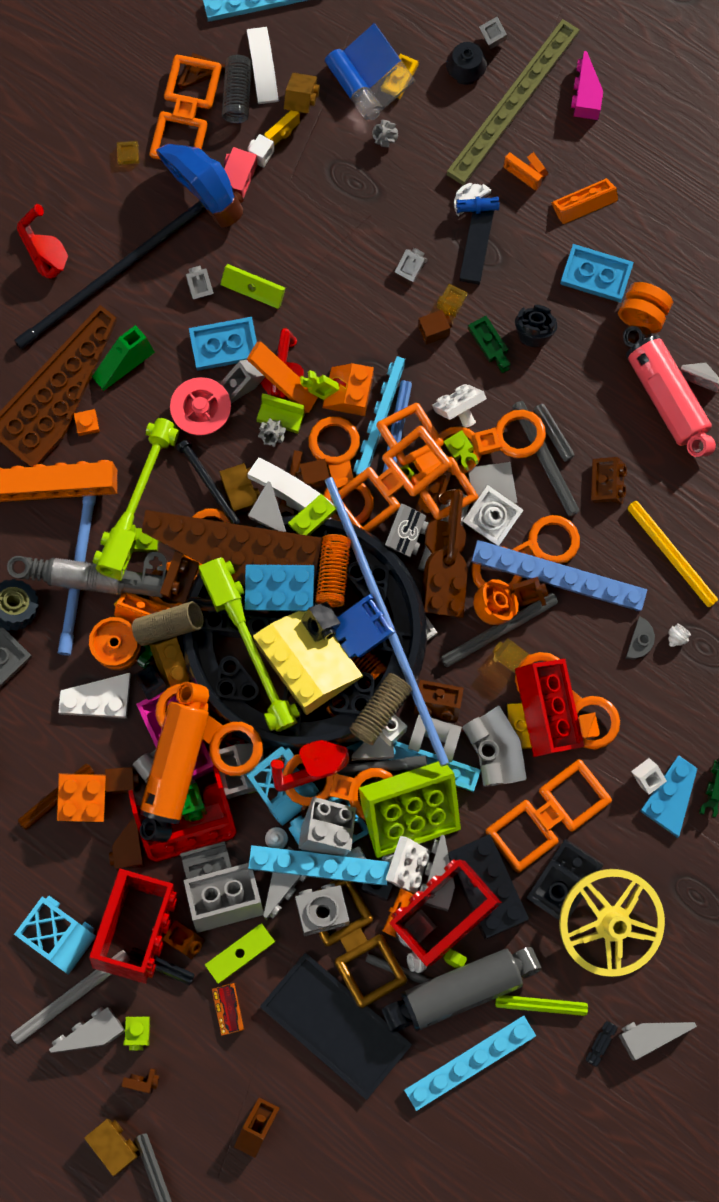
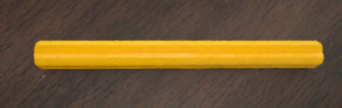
M638 501L632 502L627 508L628 511L707 607L713 606L718 601V598Z

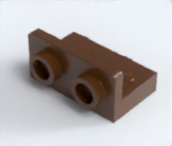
M618 457L593 459L591 501L594 503L615 501L617 504H623V499L626 497L624 477L627 475V467Z
M175 551L160 594L164 598L185 604L196 577L198 566L200 565L199 562L188 559L184 554Z
M419 680L418 687L430 717L457 722L464 688ZM415 704L413 713L419 715L418 709Z

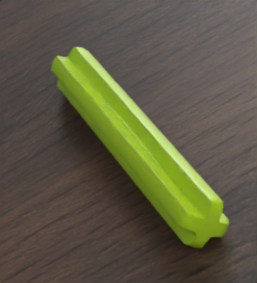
M508 995L498 997L495 1001L497 1008L585 1016L588 1013V1004L583 1002Z

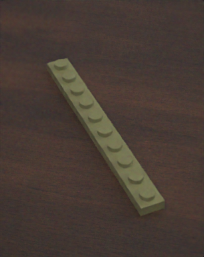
M563 19L447 170V176L463 186L466 184L577 37L580 29Z

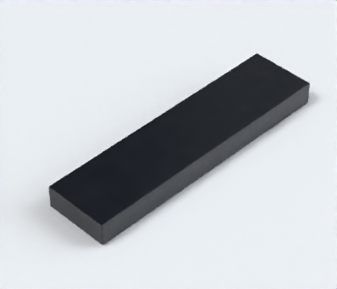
M494 210L481 211L479 214L472 212L459 281L480 285Z

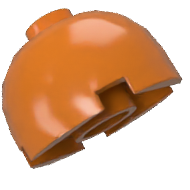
M492 579L483 584L475 593L473 601L474 610L483 622L489 625H501L511 620L517 614L519 605L515 593L511 594L507 589L510 587L507 583Z

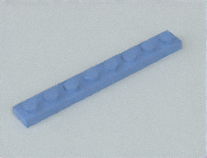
M480 540L476 542L471 560L472 563L526 579L538 577L540 583L639 612L642 611L647 589Z

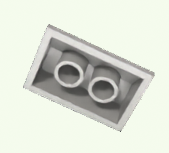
M249 863L184 880L192 920L197 933L264 915L254 872L248 869Z

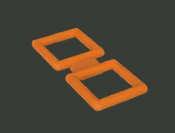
M178 54L174 56L164 99L176 104L173 113L162 111L159 114L149 152L151 158L161 160L156 149L160 147L166 121L198 127L194 147L202 149L208 123L206 120L195 118L197 107L212 108L222 69L220 63ZM180 64L213 70L205 100L173 93Z
M414 403L378 421L376 427L391 449L397 442L387 427L415 413L439 447H442L444 444L419 403ZM427 445L406 456L403 451L395 456L400 465L405 466L413 462L419 473L411 477L413 485L417 484L441 464ZM448 457L452 462L450 469L468 495L463 498L462 508L475 502L478 499V494L454 457ZM426 488L419 493L435 520H442L449 516L450 505L439 510Z
M423 426L415 428L383 454L382 460L388 466L384 473L378 476L371 467H368L339 490L341 499H343L369 478L390 505L362 527L344 504L352 524L368 532L373 531L399 510L400 503L393 494L404 487L410 496H416L451 468L452 462ZM418 437H421L441 464L417 484L413 485L392 458Z
M576 760L539 789V793L547 803L538 810H535L528 800H524L486 829V835H491L496 848L515 872H522L558 844L559 840L551 828L560 821L569 831L573 832L612 802L610 795L582 760ZM579 771L600 797V800L572 821L550 791ZM526 811L547 838V841L521 861H518L497 832Z

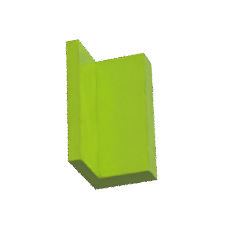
M263 393L257 422L267 424L269 418L276 421L280 420L282 428L284 427L287 431L298 434L305 415L304 405Z

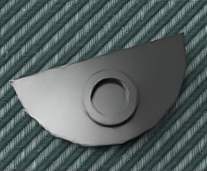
M640 616L637 620L625 659L635 660L648 654L654 645L655 634L653 627Z

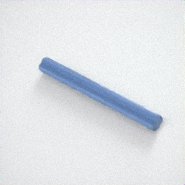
M405 380L400 382L394 413L408 407L412 387L411 382ZM405 418L392 424L391 434L397 443L402 438ZM392 458L397 463V458ZM385 463L383 473L388 469V466Z

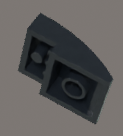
M565 838L526 898L559 920L563 902L573 886L585 876L600 871L604 864ZM586 886L583 889L587 892L589 888ZM581 892L578 893L570 907L568 919L583 898Z

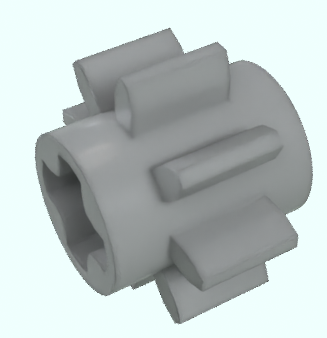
M381 120V124H376L372 131L375 144L389 147L390 143H395L398 138V130L395 128L396 124L390 123L387 120Z
M269 418L267 424L261 423L259 428L261 431L258 437L262 438L264 444L275 447L277 441L283 442L286 428H282L280 420L276 421Z

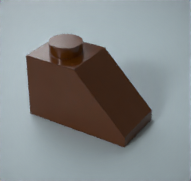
M135 819L129 822L112 845L113 852H109L110 865L115 866L117 871L119 869L128 870L145 867L141 836Z
M258 1098L239 1134L234 1148L256 1158L280 1108Z

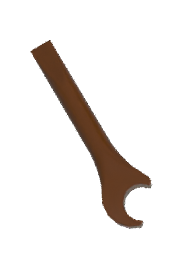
M294 450L289 474L297 478L296 472L299 471L302 452ZM282 499L278 506L281 516L284 514L295 515L294 509L287 506L286 501Z

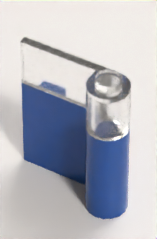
M375 23L344 51L336 49L329 53L324 61L365 120L376 119L385 107L416 81Z

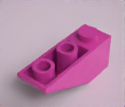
M584 51L582 59H578L576 71L580 72V75L575 77L574 90H577V96L573 95L571 108H575L574 117L598 120L601 111L603 89L587 51Z

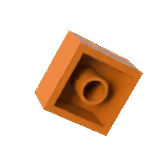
M58 773L57 821L104 822L106 775Z

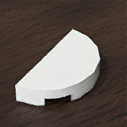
M468 183L462 186L457 191L454 199L455 211L457 209L456 199H475L476 196L485 198L491 194V189L484 184Z

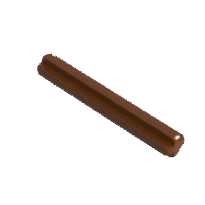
M85 764L74 774H94V770L89 764ZM58 787L18 819V823L23 829H28L57 805Z

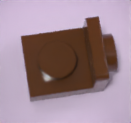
M176 920L162 939L190 959H193L201 950L202 944L205 941Z
M150 1069L147 1082H143L144 1077L131 1074L130 1078H123L121 1087L151 1094L152 1089H157L160 1076L156 1075L157 1070Z

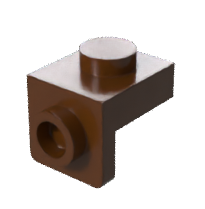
M538 577L513 584V590L520 607L537 601H541L542 606L547 605L545 597L549 596L545 583L540 584Z

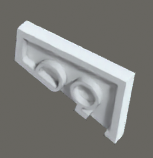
M127 673L61 690L58 713L63 715L127 718L131 674Z

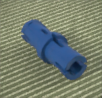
M476 196L475 199H456L457 213L476 212V214H479L481 211H499V197L480 198Z

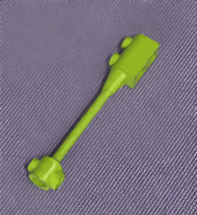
M158 418L154 424H148L145 435L149 436L148 441L152 444V448L126 512L123 513L110 533H103L101 545H104L102 552L96 551L93 558V563L97 564L96 570L99 573L120 581L123 578L136 545V533L131 531L134 513L161 448H168L169 445L175 446L179 436V429H176L175 424L164 418Z
M217 558L198 566L199 574L216 612L225 609L234 625L237 626L271 701L267 713L264 714L270 731L276 730V732L295 725L297 723L296 718L300 716L295 704L290 705L288 701L279 699L246 626L241 602L242 598L240 596L244 594V590L240 581L234 582L231 576L235 574L231 561L225 562L224 558Z

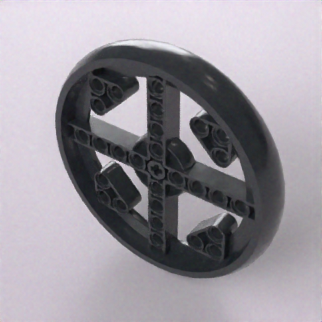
M296 515L282 517L286 532L297 534L288 525V522ZM331 517L310 535L320 538L329 534L347 537L341 520ZM260 523L252 526L257 528L270 529ZM352 524L372 575L381 573L385 576L383 580H375L385 605L388 599L393 614L395 631L417 682L423 666L427 645V622L420 592L410 572L396 553L370 532ZM350 546L348 558L355 562L351 563L347 568V579L349 584L363 599L370 594L363 575L360 578H353L351 576L354 571H361ZM318 569V571H317L316 581H315V587H314V588L316 589L315 592H314V606H315V605H318V604L315 602V600H316V595H317L316 592H317V588H318V587H317V584H318V581H317V580H319V579H318V576H319L318 573L320 572L319 569ZM200 574L194 580L187 600L189 597L210 598ZM202 611L204 620L202 628L181 635V650L189 681L207 687L209 691L207 702L209 714L222 725L230 722H244L251 725L259 733L263 749L273 752L282 746L284 749L290 748L292 753L297 755L304 745L318 740L344 747L358 743L361 739L355 736L349 729L352 723H355L357 716H360L359 713H362V711H358L355 708L356 705L360 702L369 703L371 696H374L376 690H379L378 687L381 686L383 680H386L385 677H387L388 673L395 674L406 682L393 648L387 646L388 641H390L387 638L368 652L375 655L391 656L386 672L376 687L373 676L362 672L363 677L329 700L330 710L336 716L319 721L302 722L304 711L297 702H289L290 705H296L300 714L297 717V723L279 732H276V730L270 731L264 714L249 706L256 704L260 700V691L241 663L235 657L227 656L221 660L219 666L217 664L213 635L242 639L239 630L231 628L233 622L227 612ZM279 611L275 617L244 614L245 623L254 640L253 635L258 633L253 630L256 625L263 624L267 627L271 623L298 611ZM213 619L221 620L220 624L216 627L209 625ZM233 664L236 666L234 672H225V668L228 665ZM366 680L371 685L367 689H361L358 686L359 683ZM231 686L233 691L230 694L224 695L221 693L224 687ZM285 686L283 700L288 701L292 694ZM247 689L255 690L254 696L249 698L244 696V692ZM341 699L345 702V706L338 709L333 706L336 700ZM242 731L231 732L233 735L253 745L251 738Z

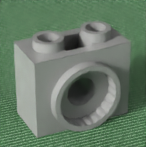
M327 884L321 887L322 890L313 892L312 889H307L299 892V896H295L304 936L349 925L350 921L341 885ZM320 908H326L329 911V915L326 918H319L316 912Z

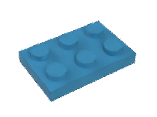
M573 244L560 284L621 303L634 262Z
M252 317L189 328L197 371L236 364L241 360H246L257 342Z
M246 565V611H307L309 607L314 606V565Z

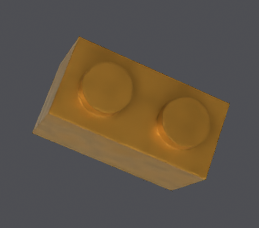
M292 73L285 92L284 109L309 113L311 106H315L316 97L318 98L320 85L316 84L317 77Z
M176 637L149 645L159 674L167 687L189 681L185 660Z
M106 1119L84 1139L112 1176H116L138 1158V1155L135 1153L138 1151V1148L131 1139L126 1141L121 1135L124 1130L116 1120L112 1122L110 1119Z

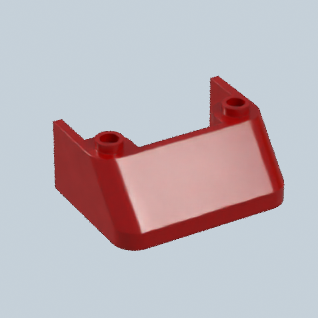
M213 765L217 783L208 785L202 792L203 804L207 814L197 821H185L184 817H181L179 824L171 823L172 835L165 843L148 841L141 837L150 860H165L184 852L228 841L235 836V824L219 770L215 765ZM132 789L128 790L133 816L138 830H140L141 822L147 817L139 814L141 805L138 806Z

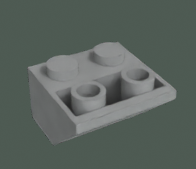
M250 743L233 745L220 749L219 753L221 759L227 765L240 766L250 759L253 753V745ZM262 755V757H261L259 763L264 760L263 755ZM219 771L228 799L256 791L245 774L229 776ZM261 771L254 776L255 780L265 783L267 772Z
M313 797L301 826L298 849L320 854L346 856L352 847L356 808Z

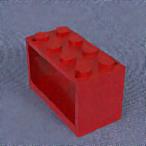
M453 859L444 867L446 872L443 875L434 876L427 882L428 888L424 892H416L409 899L410 904L407 907H400L391 915L393 920L389 924L426 967L434 965L502 903L465 860L459 859L455 861ZM463 870L471 879L470 882L474 887L479 888L487 900L427 952L405 927L403 922L427 900L433 898L435 893L458 872Z
M119 869L89 957L93 969L144 984L147 983L148 977H153L156 968L154 958L156 955L160 956L163 947L162 934H167L170 926L169 913L170 911L174 912L177 904V892H174V885L172 883ZM129 888L164 898L155 926L152 928V935L141 967L106 957Z

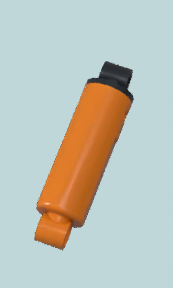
M191 682L181 683L176 693L178 702H170L168 704L139 810L140 815L147 817L141 822L142 825L139 830L144 840L165 843L172 835L171 823H180L209 717L208 711L200 709L207 704L209 699V691L203 685Z

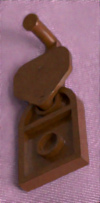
M460 489L442 492L438 495V500L441 504L447 505L450 502L449 521L433 520L426 527L425 544L432 554L425 563L422 602L425 613L463 618L468 569L466 561L460 553L465 549L466 531L461 525L463 492Z

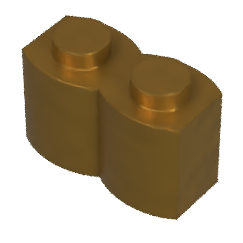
M244 463L219 471L231 508L236 515L251 510L260 496L258 487L253 488L251 483L253 480L248 479V472L251 468L246 469Z

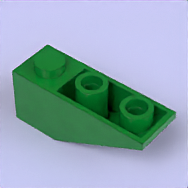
M136 325L116 340L93 374L92 378L103 391L155 353L147 337Z

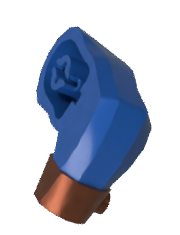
M165 144L156 149L158 156L167 169L200 200L220 227L231 226L241 218L243 214L241 203L244 199L237 191L233 192L228 175L220 162L211 159L204 151L197 147Z

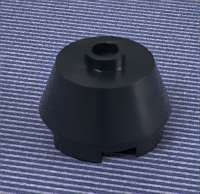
M463 42L458 44L449 53L446 60V68L449 75L457 80V83L469 85L484 75L487 68V60L478 45L472 42Z
M534 305V308L526 310L523 307L515 318L519 340L530 347L546 345L557 330L556 318L551 314L549 308L542 305Z

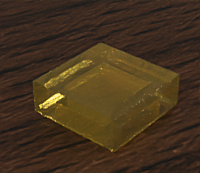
M138 141L117 142L119 165L140 163Z

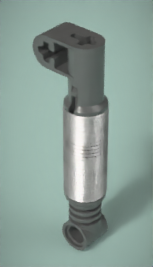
M152 552L145 558L143 573L125 570L121 581L99 573L96 570L97 564L61 558H51L44 562V559L38 561V558H35L33 561L31 557L14 556L8 561L7 570L12 577L30 580V577H32L34 581L36 578L37 581L43 579V582L50 586L54 585V587L83 589L85 591L93 590V592L114 593V595L130 593L163 598L160 591L167 574L168 562L163 554ZM155 557H158V560L162 562V566H158L157 570L163 571V576L146 574L147 569L154 570V566L150 565V561H154ZM18 561H22L25 564V570L20 574L14 570V565Z

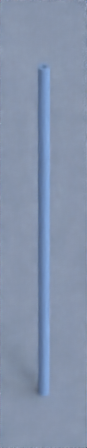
M333 477L327 478L325 480L326 486L346 535L351 540L350 545L370 594L374 598L373 601L379 611H383L385 614L384 618L390 628H394ZM395 632L389 637L390 643L405 680L412 688V697L440 766H446L449 764L448 758Z

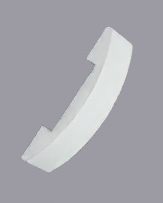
M267 27L247 29L258 104L279 102Z

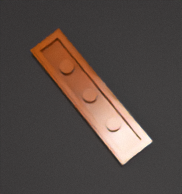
M261 341L256 342L246 360L292 402L304 405V412L309 413L318 397L310 393L307 387H303L300 383V377Z

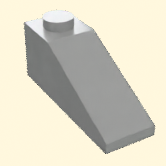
M632 1022L622 1028L623 1033L619 1037L633 1061L697 1026L695 1022L641 1023L638 1025Z

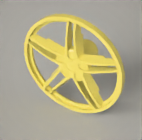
M620 869L596 871L577 882L563 902L559 919L560 935L569 955L584 969L601 976H622L634 972L645 965L657 951L663 938L665 927L664 910L655 890L641 877ZM605 877H622L632 880L614 906H611L601 893L591 885L592 882ZM637 883V888L633 892L625 908H622L621 904L624 902V900L629 895L631 889ZM587 886L604 906L603 908L597 909L584 891V887ZM642 889L649 894L654 903L657 913V928L629 918ZM581 892L597 916V921L568 933L569 910L574 899ZM631 924L654 931L656 935L651 936L631 931ZM595 927L596 932L570 941V937ZM602 937L605 938L608 969L596 967L588 963L576 952L573 946ZM632 937L653 941L648 951L639 960L621 968L623 939ZM615 941V969H612L610 942Z

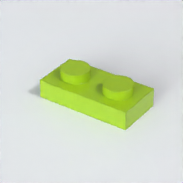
M320 494L289 521L288 525L297 534L310 536L336 512V508Z

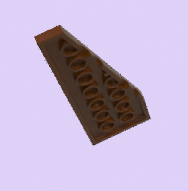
M101 305L0 411V444L28 467L41 464L63 440L115 327L116 317Z
M145 510L142 526L144 534L201 564L217 558H224L225 562L231 561L235 570V574L231 576L234 581H240L243 586H245L246 565H314L315 587L322 546V538Z

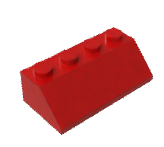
M566 660L538 662L515 668L533 757L584 747Z

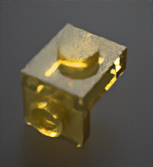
M448 284L442 297L440 296L438 299L437 308L439 310L443 309L445 315L456 317L468 293Z
M508 638L504 643L500 641L492 651L495 654L493 661H499L514 673L515 668L520 667L529 656L526 651Z

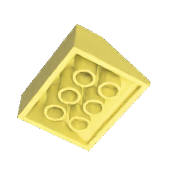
M298 611L271 623L253 635L256 646L305 714L308 715L361 679L363 675L335 637L315 642L301 621L306 611Z

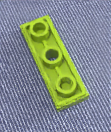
M229 264L225 266L220 284L277 309L282 304L286 289L283 286Z
M261 923L206 963L205 966L216 982L220 984L273 945L275 941ZM238 950L245 952L242 958L236 957Z

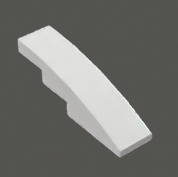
M259 457L248 472V479L263 486L268 481L271 482L275 496L285 500L287 506L299 512L320 495L319 492L301 480Z

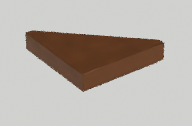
M195 53L191 55L193 58L216 62ZM220 63L222 65L220 74L225 73V64ZM187 65L179 80L178 88L183 89L211 78L213 70Z

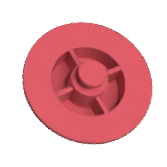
M199 377L185 381L175 390L170 402V411L174 422L183 431L192 435H208L216 432L226 423L231 412V401L228 392L220 383L209 378Z

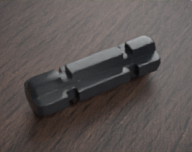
M609 1021L604 1023L602 1027L603 1032L598 1034L591 1048L593 1050L592 1053L589 1052L586 1057V1061L596 1067L599 1065L602 1059L600 1056H604L612 1041L611 1035L614 1036L618 1029L613 1023Z

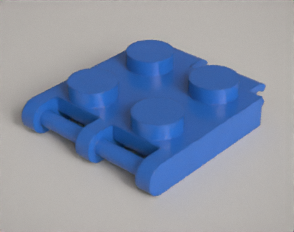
M371 594L337 617L341 624L336 630L335 637L338 642L344 639L347 640L341 646L351 659L356 655L361 658L396 632L393 627L390 628L384 618L385 614L383 611H379L373 602L374 598Z

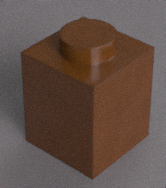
M443 309L418 319V328L425 344L427 345L449 337L452 322L448 315L445 316Z
M325 459L299 464L300 472H296L297 479L313 489L326 487L325 480L330 478Z
M133 767L105 769L106 792L108 795L129 794L128 790L132 789L136 793V787L140 785L139 773H135Z

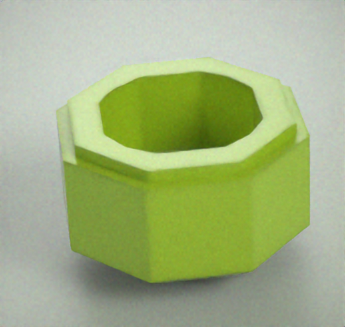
M452 949L444 956L445 962L454 968L464 966L467 961L465 956Z

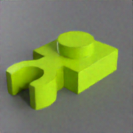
M308 371L309 378L300 377L301 385L307 387L310 393L323 400L339 390V385L336 381L325 375L317 377L314 371Z
M462 430L443 441L456 461L461 458L462 466L466 471L469 470L466 464L468 460H473L476 465L479 464L477 456L474 453H470L474 448Z

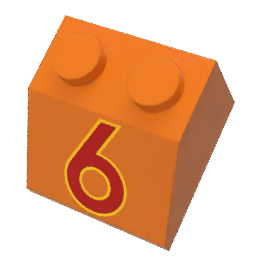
M354 363L331 367L329 378L338 383L339 390L324 400L323 408L365 416L373 381L374 367Z

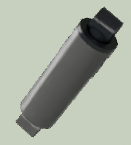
M532 947L521 949L513 955L508 949H503L400 992L402 1001H396L385 1006L382 1012L391 1033L401 1031L411 1024L415 1032L520 989L523 986L522 979L537 974L542 968Z

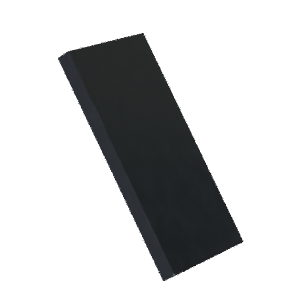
M307 953L303 954L260 1006L366 1100L412 1046L398 1032L391 1033L387 1022L368 1006L360 1008L350 990Z

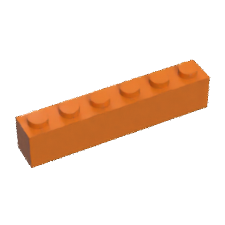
M99 460L97 463L79 461L76 464L68 465L66 463H56L53 466L36 464L33 467L13 466L10 469L0 468V502L117 494V468L113 461Z

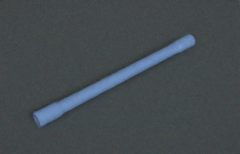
M83 496V508L74 561L85 562L93 509L97 496ZM69 588L63 630L58 647V654L71 655L80 589Z

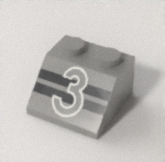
M401 503L385 546L396 554L408 559L411 558L412 554L416 555L421 544L417 542L420 534H425L428 522L425 521L426 515Z

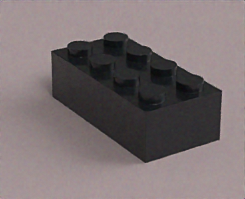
M490 834L448 852L450 862L453 859L455 861L459 859L465 860L502 902L478 924L484 940L529 920ZM461 870L456 874V878L473 912L487 898L478 887H474L470 882L471 879Z

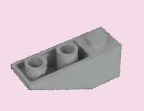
M441 835L440 840L435 839L431 851V853L435 854L434 861L428 862L425 875L429 876L428 881L436 875H443L446 872L444 867L450 863L444 835ZM452 878L424 905L448 912L455 889L454 879ZM422 883L420 892H424L428 886Z
M272 873L264 911V918L266 920L270 916L274 918L282 909L279 906L284 899L289 900L296 892L295 885L299 880L303 883L307 876Z
M102 1006L91 1014L93 1018L88 1022L84 1023V1021H81L72 1027L73 1032L67 1037L61 1035L52 1042L53 1047L49 1051L51 1053L106 1046L122 1035L125 1029L111 1008L107 1007L104 1009Z

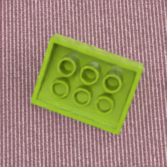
M439 761L359 787L361 807L377 858L394 853L400 836L407 837L420 844L441 837V835L461 830L455 774L448 765L441 767Z

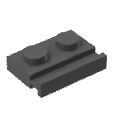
M225 841L180 854L187 879L232 867Z

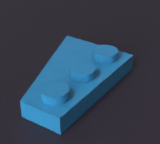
M679 755L664 775L667 782L653 791L640 812L677 838L680 836L698 769Z

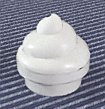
M676 624L675 627L672 626L668 632L669 646L674 647L687 644L688 638L691 636L690 632L680 624Z
M274 827L266 833L265 842L270 848L283 849L287 845L288 836L282 828Z
M413 951L408 953L407 964L411 972L421 973L427 969Z

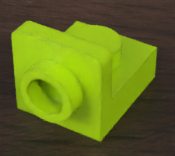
M132 525L131 531L136 533V545L133 552H158V541L144 534L142 528H136L135 525Z
M126 1017L124 1046H129L131 1051H142L143 1046H149L150 1017Z

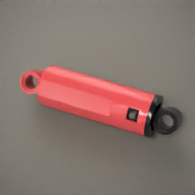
M644 326L628 327L624 331L623 340L627 346L632 348L628 350L626 357L674 440L680 446L687 445L689 454L694 457L711 455L715 451L716 443L706 433L711 430L712 424L659 335L652 336L651 331ZM637 332L639 333V340H638V341H636V339H635V336H636V333H637ZM700 441H702L704 445L702 451L699 448Z

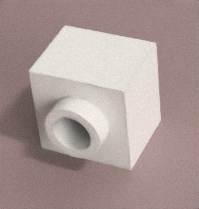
M261 134L258 135L256 140L253 139L248 146V151L257 155V164L264 168L274 153V141Z
M395 714L391 716V720L389 719L395 728L390 729L388 726H384L385 729H382L383 733H380L379 736L390 747L407 730V725Z
M650 758L631 771L639 786L648 794H651L667 782L658 765Z

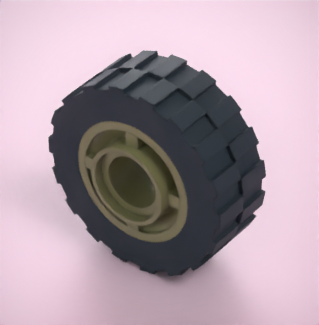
M16 579L4 580L0 583V628H5V630L9 631L26 628L35 619L38 596H36L35 590L29 584L24 583V581H17ZM15 603L17 606L11 607L8 604Z

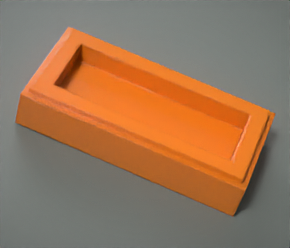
M509 152L506 155L503 167L537 191L541 186L543 176Z

